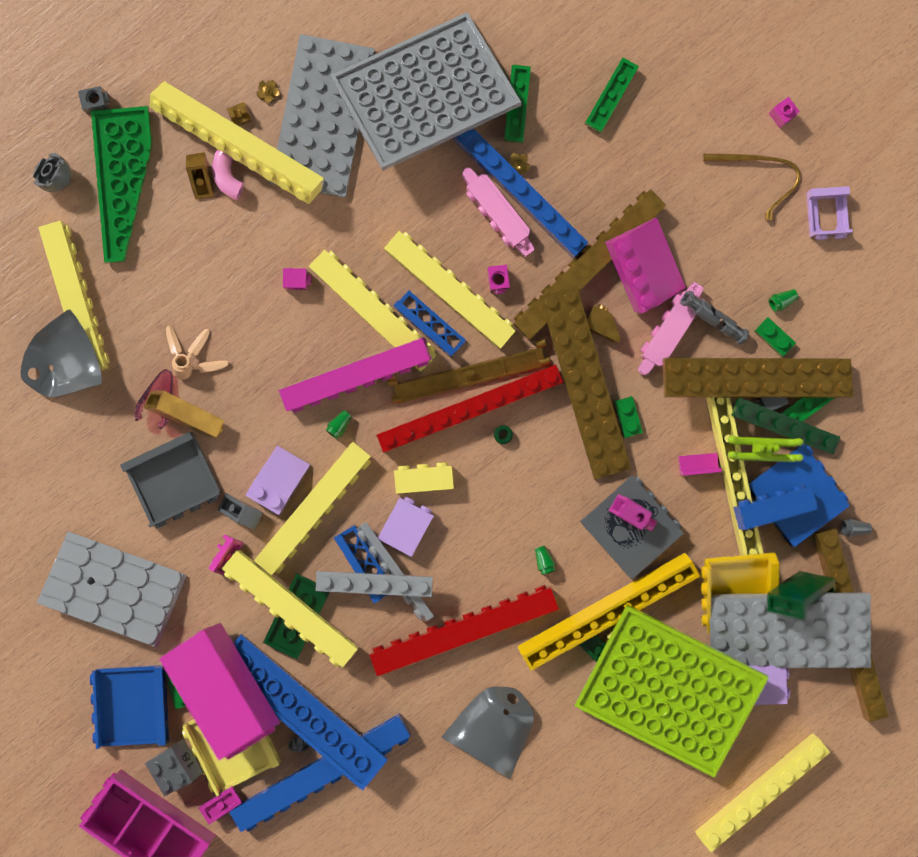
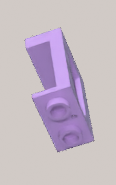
M849 186L816 188L806 192L810 238L816 237V240H826L828 236H835V239H844L853 232V229H849L847 196L850 194ZM835 198L837 228L833 231H822L819 226L817 199Z

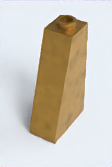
M151 391L143 407L148 411L208 437L217 438L223 431V419L166 391Z

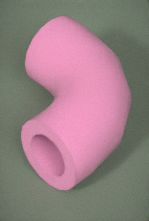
M217 150L212 163L213 179L220 191L230 198L238 200L244 183L235 179L231 173V165L234 159L226 153Z

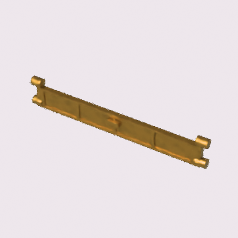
M545 339L535 341L537 347L535 349L401 383H398L396 377L387 379L388 386L393 385L396 396L392 397L393 404L549 365L550 359L549 357L544 358L542 347L546 346Z

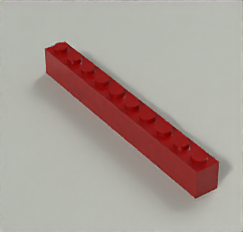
M554 365L394 427L376 436L383 453L560 385L563 381L557 365Z
M541 585L536 587L535 592L530 594L527 591L517 594V598L511 601L509 598L499 601L497 606L487 605L480 608L481 612L474 614L471 611L463 614L462 619L456 620L452 618L445 621L443 626L438 627L436 624L426 628L427 632L420 634L417 631L409 634L408 639L401 640V638L391 641L389 646L384 647L382 644L372 648L373 651L370 652L369 656L377 677L559 610L551 587Z

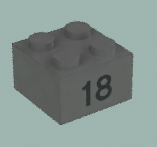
M184 739L158 753L145 763L164 797L191 783L204 773Z

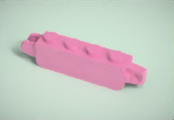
M471 168L464 169L462 178H464L463 180L467 184V197L471 202L475 201L479 205L478 210L483 217L487 216L491 220L490 226L495 232L499 231L503 237L501 239L507 247L516 248L525 257L534 251V247L528 238L530 229L487 175L481 174L478 177Z
M693 282L686 291L675 295L671 302L674 304L671 310L667 309L661 317L663 320L660 327L656 325L650 334L653 338L649 343L646 341L640 351L643 353L640 357L643 360L638 368L640 375L649 374L654 366H662V359L669 358L696 315L687 306H682L680 301L687 291H693L694 295L699 298L703 287L698 283Z

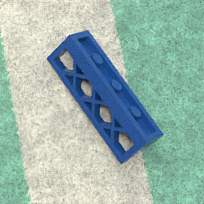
M410 290L400 301L398 300L393 305L398 312L450 357L465 343L466 339ZM409 296L415 300L416 309H408L403 304ZM418 311H427L430 314V321L423 322L418 316ZM441 323L444 326L445 334H437L433 331V324ZM447 336H456L460 340L455 348L447 343Z
M355 525L334 537L355 573H366V567L369 564L377 568V574H385L376 558L370 554L366 542H362L358 537ZM354 531L357 536L356 545L348 543L344 536ZM357 548L366 550V561L359 560L356 557ZM369 594L374 604L386 596L383 594Z

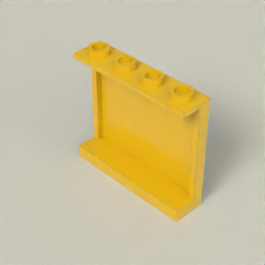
M764 553L704 559V567H701L702 578H704V583H701V590L704 595V599H701V607L704 611V615H701L702 626H705L707 633L710 634L711 594H767L779 585V561L776 554Z

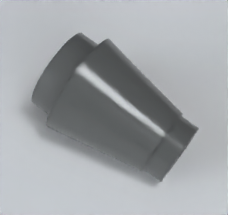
M850 518L843 520L841 523V533L848 538L869 535L872 532L870 523Z

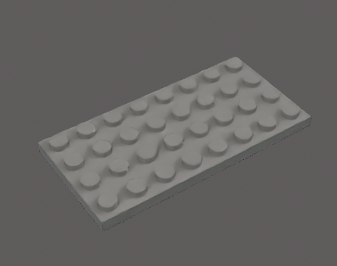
M300 34L277 150L323 177L321 194L346 198L359 128L334 85L331 75L373 56L375 48Z
M824 593L807 606V618L801 620L767 612V594H711V647L747 665H772L776 668H871L870 593Z

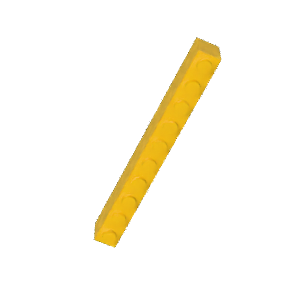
M684 553L517 647L528 668L532 671L616 624L626 605L641 610L699 578L700 575L693 561Z

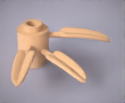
M170 325L167 326L166 334L170 351L173 355L176 354L172 360V371L176 378L181 380L190 377L192 370L199 369L201 373L220 370L229 365V362L225 360L199 363V366H192L190 357L198 355L209 336V330L205 329L200 333L188 349L189 354L186 356L179 354L182 352L176 333Z

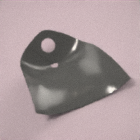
M70 309L42 328L33 337L24 353L20 372L21 379L33 390L44 396L59 397L102 384V374L93 346L81 323ZM48 365H52V366H53V370H52V371H50ZM29 369H38L40 377L36 380L31 379L28 376Z
M499 686L490 687L478 694L468 704L441 738L510 779L531 731L534 719L533 710L517 689ZM514 694L518 698V703H510L507 695ZM503 710H508V712L510 713L508 715H505L503 713Z

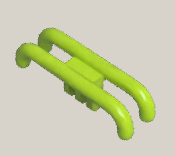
M736 436L728 438L730 444L753 445V453L729 452L728 458L732 460L800 462L803 460L802 454H772L779 452V446L794 447L803 445V440L800 438L779 439Z

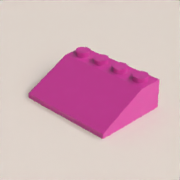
M657 218L605 242L634 312L642 314L686 288Z

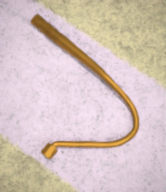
M703 153V161H776L786 163L794 168L797 174L795 184L765 212V220H773V212L771 211L788 197L800 182L801 173L799 168L793 162L786 159L761 155Z

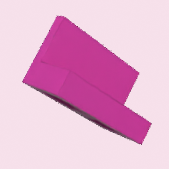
M717 453L678 456L680 475L722 472V468H719Z

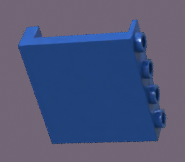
M804 444L789 453L802 454V461L777 462L757 478L748 482L750 493L755 500H757V496L768 494L769 497L774 496L775 491L786 489L787 492L792 491L793 486L800 484L813 488L818 507L817 510L772 522L791 547L797 546L850 506L847 502L849 500L844 492H839L836 488V481L833 477L827 476L824 471L825 466L819 460L816 461L813 457V450Z
M163 665L98 668L92 671V674H90V685L93 686V693H91L90 700L91 705H94V713H92L91 720L92 724H95L92 740L93 744H96V749L104 746L158 744L160 746L166 745L169 742L166 670Z

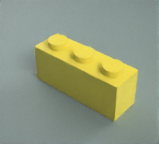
M448 462L436 463L437 467L430 468L429 464L417 465V469H410V466H398V470L394 471L396 494L454 489L452 466H448Z

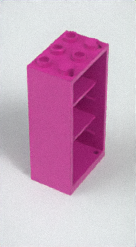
M222 623L201 630L159 659L218 761L225 757L227 760L231 759L265 736L276 731L274 727L280 721Z
M122 769L117 774L113 772L102 785L105 789L102 788L91 801L94 805L85 810L80 818L82 822L79 825L81 829L122 857H201L216 835Z

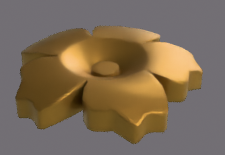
M263 80L259 82L258 88L260 90L256 92L257 97L265 99L266 103H270L274 100L273 97L279 96L280 92L276 88L274 80H268L267 84Z
M513 153L510 156L509 164L520 175L530 170L531 166L526 163L529 160L527 158L528 155L525 153L521 156L519 153Z

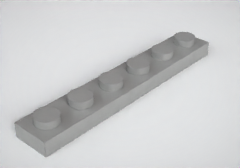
M366 522L356 528L358 537L362 542L368 544L370 554L374 558H378L381 562L380 567L386 574L404 575ZM402 595L404 601L408 605L411 604L415 609L413 612L419 620L425 622L434 616L420 596Z
M317 571L316 591L432 597L433 577Z

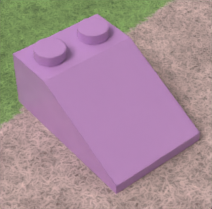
M277 446L245 496L281 515L310 464Z

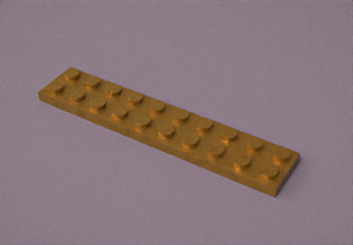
M577 284L540 295L539 298L594 480L631 469Z
M662 359L664 398L853 397L851 359Z

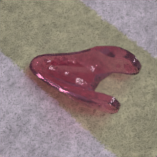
M162 370L140 397L135 407V421L138 422V420L142 419L141 412H143L142 409L151 391L173 393V376L170 370ZM161 417L162 420L158 422V429L162 430L169 419Z

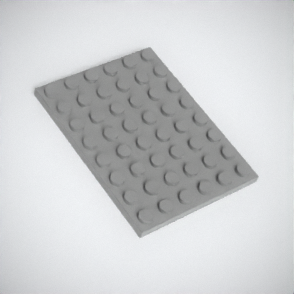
M468 12L331 75L334 85L382 171L521 106L520 99Z

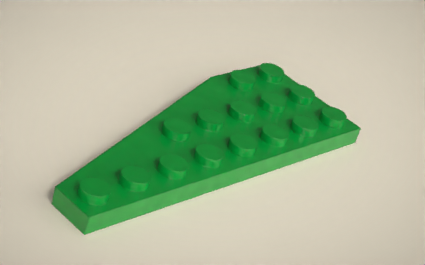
M148 106L91 111L104 263L106 264L125 262L153 146Z

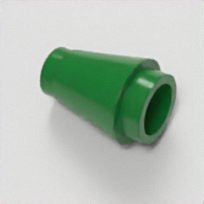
M792 289L772 294L768 302L774 312H781L797 300L799 296L797 291Z
M343 410L327 424L326 432L335 439H338L340 436L342 437L352 416Z
M546 546L534 549L538 572L540 571L541 575H546L556 571V564Z

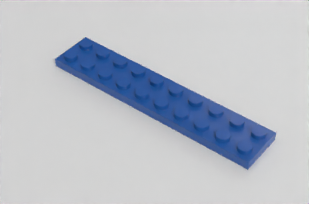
M240 634L233 644L275 715L363 791L389 759L248 638Z

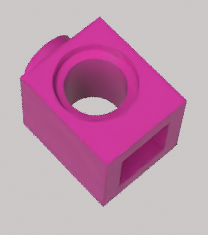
M788 96L768 114L777 126L781 128L795 118L800 111Z
M507 265L488 267L490 292H494V294L506 293V290L510 288ZM495 276H502L504 283L497 285L494 283L493 278Z
M283 268V288L285 290H308V285H311V274H308L307 269Z

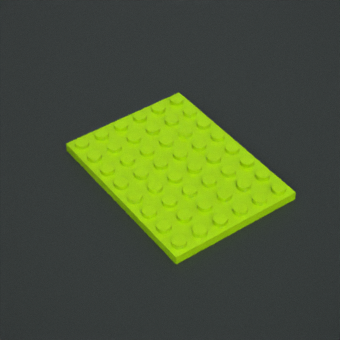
M626 605L575 703V707L715 777L769 676Z

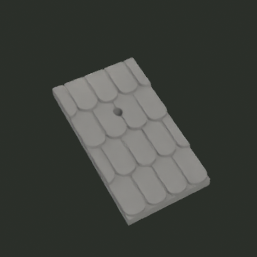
M68 531L37 604L157 648L187 575Z

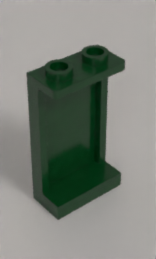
M798 571L767 593V612L804 620L807 618L808 605L824 593H835V578Z

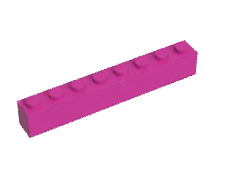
M423 337L280 389L279 393L286 412L292 410L293 413L304 410V405L310 404L312 407L321 404V399L327 397L328 400L339 397L338 393L345 391L346 394L357 391L356 387L363 384L365 388L375 384L374 380L381 378L382 381L393 378L392 374L399 371L401 375L410 372V367L417 365L418 368L429 365L428 361L432 359L426 339Z

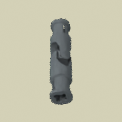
M687 291L680 301L682 306H687L693 310L695 315L708 322L725 336L735 339L737 344H742L749 336L747 329L739 327L736 321L714 308L706 300L699 299L694 295L693 291Z

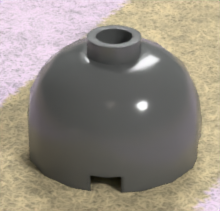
M57 153L48 154L50 156L48 159L42 158L33 172V177L36 180L33 182L46 192L57 193L70 184L72 170L64 158Z

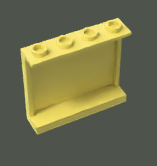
M194 719L182 726L183 736L186 740L190 741L192 745L191 751L195 758H198L200 767L204 772L203 775H206L209 780L208 787L212 793L215 792L216 796L232 785L235 786L281 763V759L269 735L231 759L227 760L225 757L218 761Z

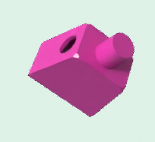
M619 494L608 510L641 530L646 528L652 531L657 524V521L650 518L651 512Z

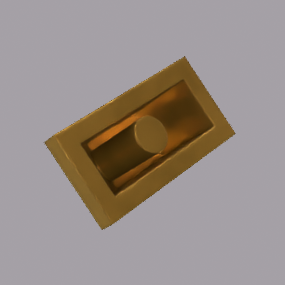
M205 152L186 155V171L195 200L213 197L214 192L210 168Z
M598 304L597 307L594 305L587 318L590 332L618 344L621 338L612 313L608 312L609 309L605 306Z

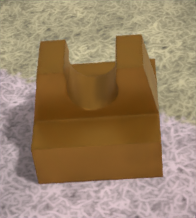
M245 102L227 108L231 121L237 126L252 121Z

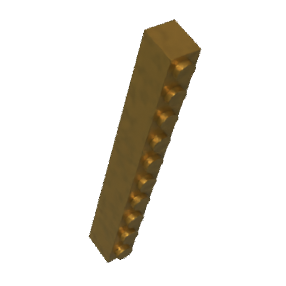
M651 189L647 193L645 191L640 193L636 198L638 202L633 206L629 204L622 211L624 215L620 219L616 217L609 224L611 228L606 233L602 231L595 238L597 242L593 246L590 244L586 246L582 251L584 255L579 259L575 257L568 264L570 268L566 272L562 270L554 278L556 282L552 286L548 284L541 293L547 294L576 284L580 292L612 260L605 242L654 219L666 207V204ZM536 297L528 303L529 309L525 312L520 311L513 318L515 320L513 325L528 341L547 324L540 298L537 299Z
M829 528L814 532L812 535L824 576L835 578V593H854L837 530ZM871 655V668H850L863 718L869 722L889 717Z

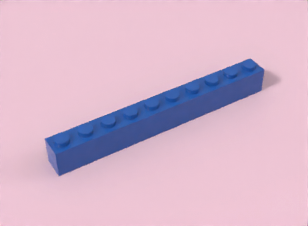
M474 128L452 138L572 259L588 245L589 242Z
M399 713L363 733L361 736L385 755L392 751L391 747L396 744L401 746L408 742L411 733ZM321 757L243 801L229 813L240 833L244 830L249 832L256 828L257 823L260 821L267 822L274 817V813L278 811L283 813L291 808L290 804L306 800L308 798L307 795L313 791L315 794L322 791L327 783L331 782V784L338 782L342 779L341 776L343 774L324 757Z

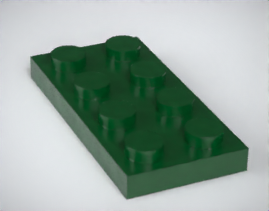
M296 573L288 589L318 614H320L330 592L316 591V582L299 573ZM280 616L278 618L275 617L263 643L298 659L306 641L299 636L300 632L295 628L294 630L288 628L284 624L285 620Z

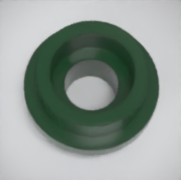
M499 426L494 431V439L499 444H508L513 438V432L508 426ZM505 431L507 433V437L505 439H502L500 437V432Z

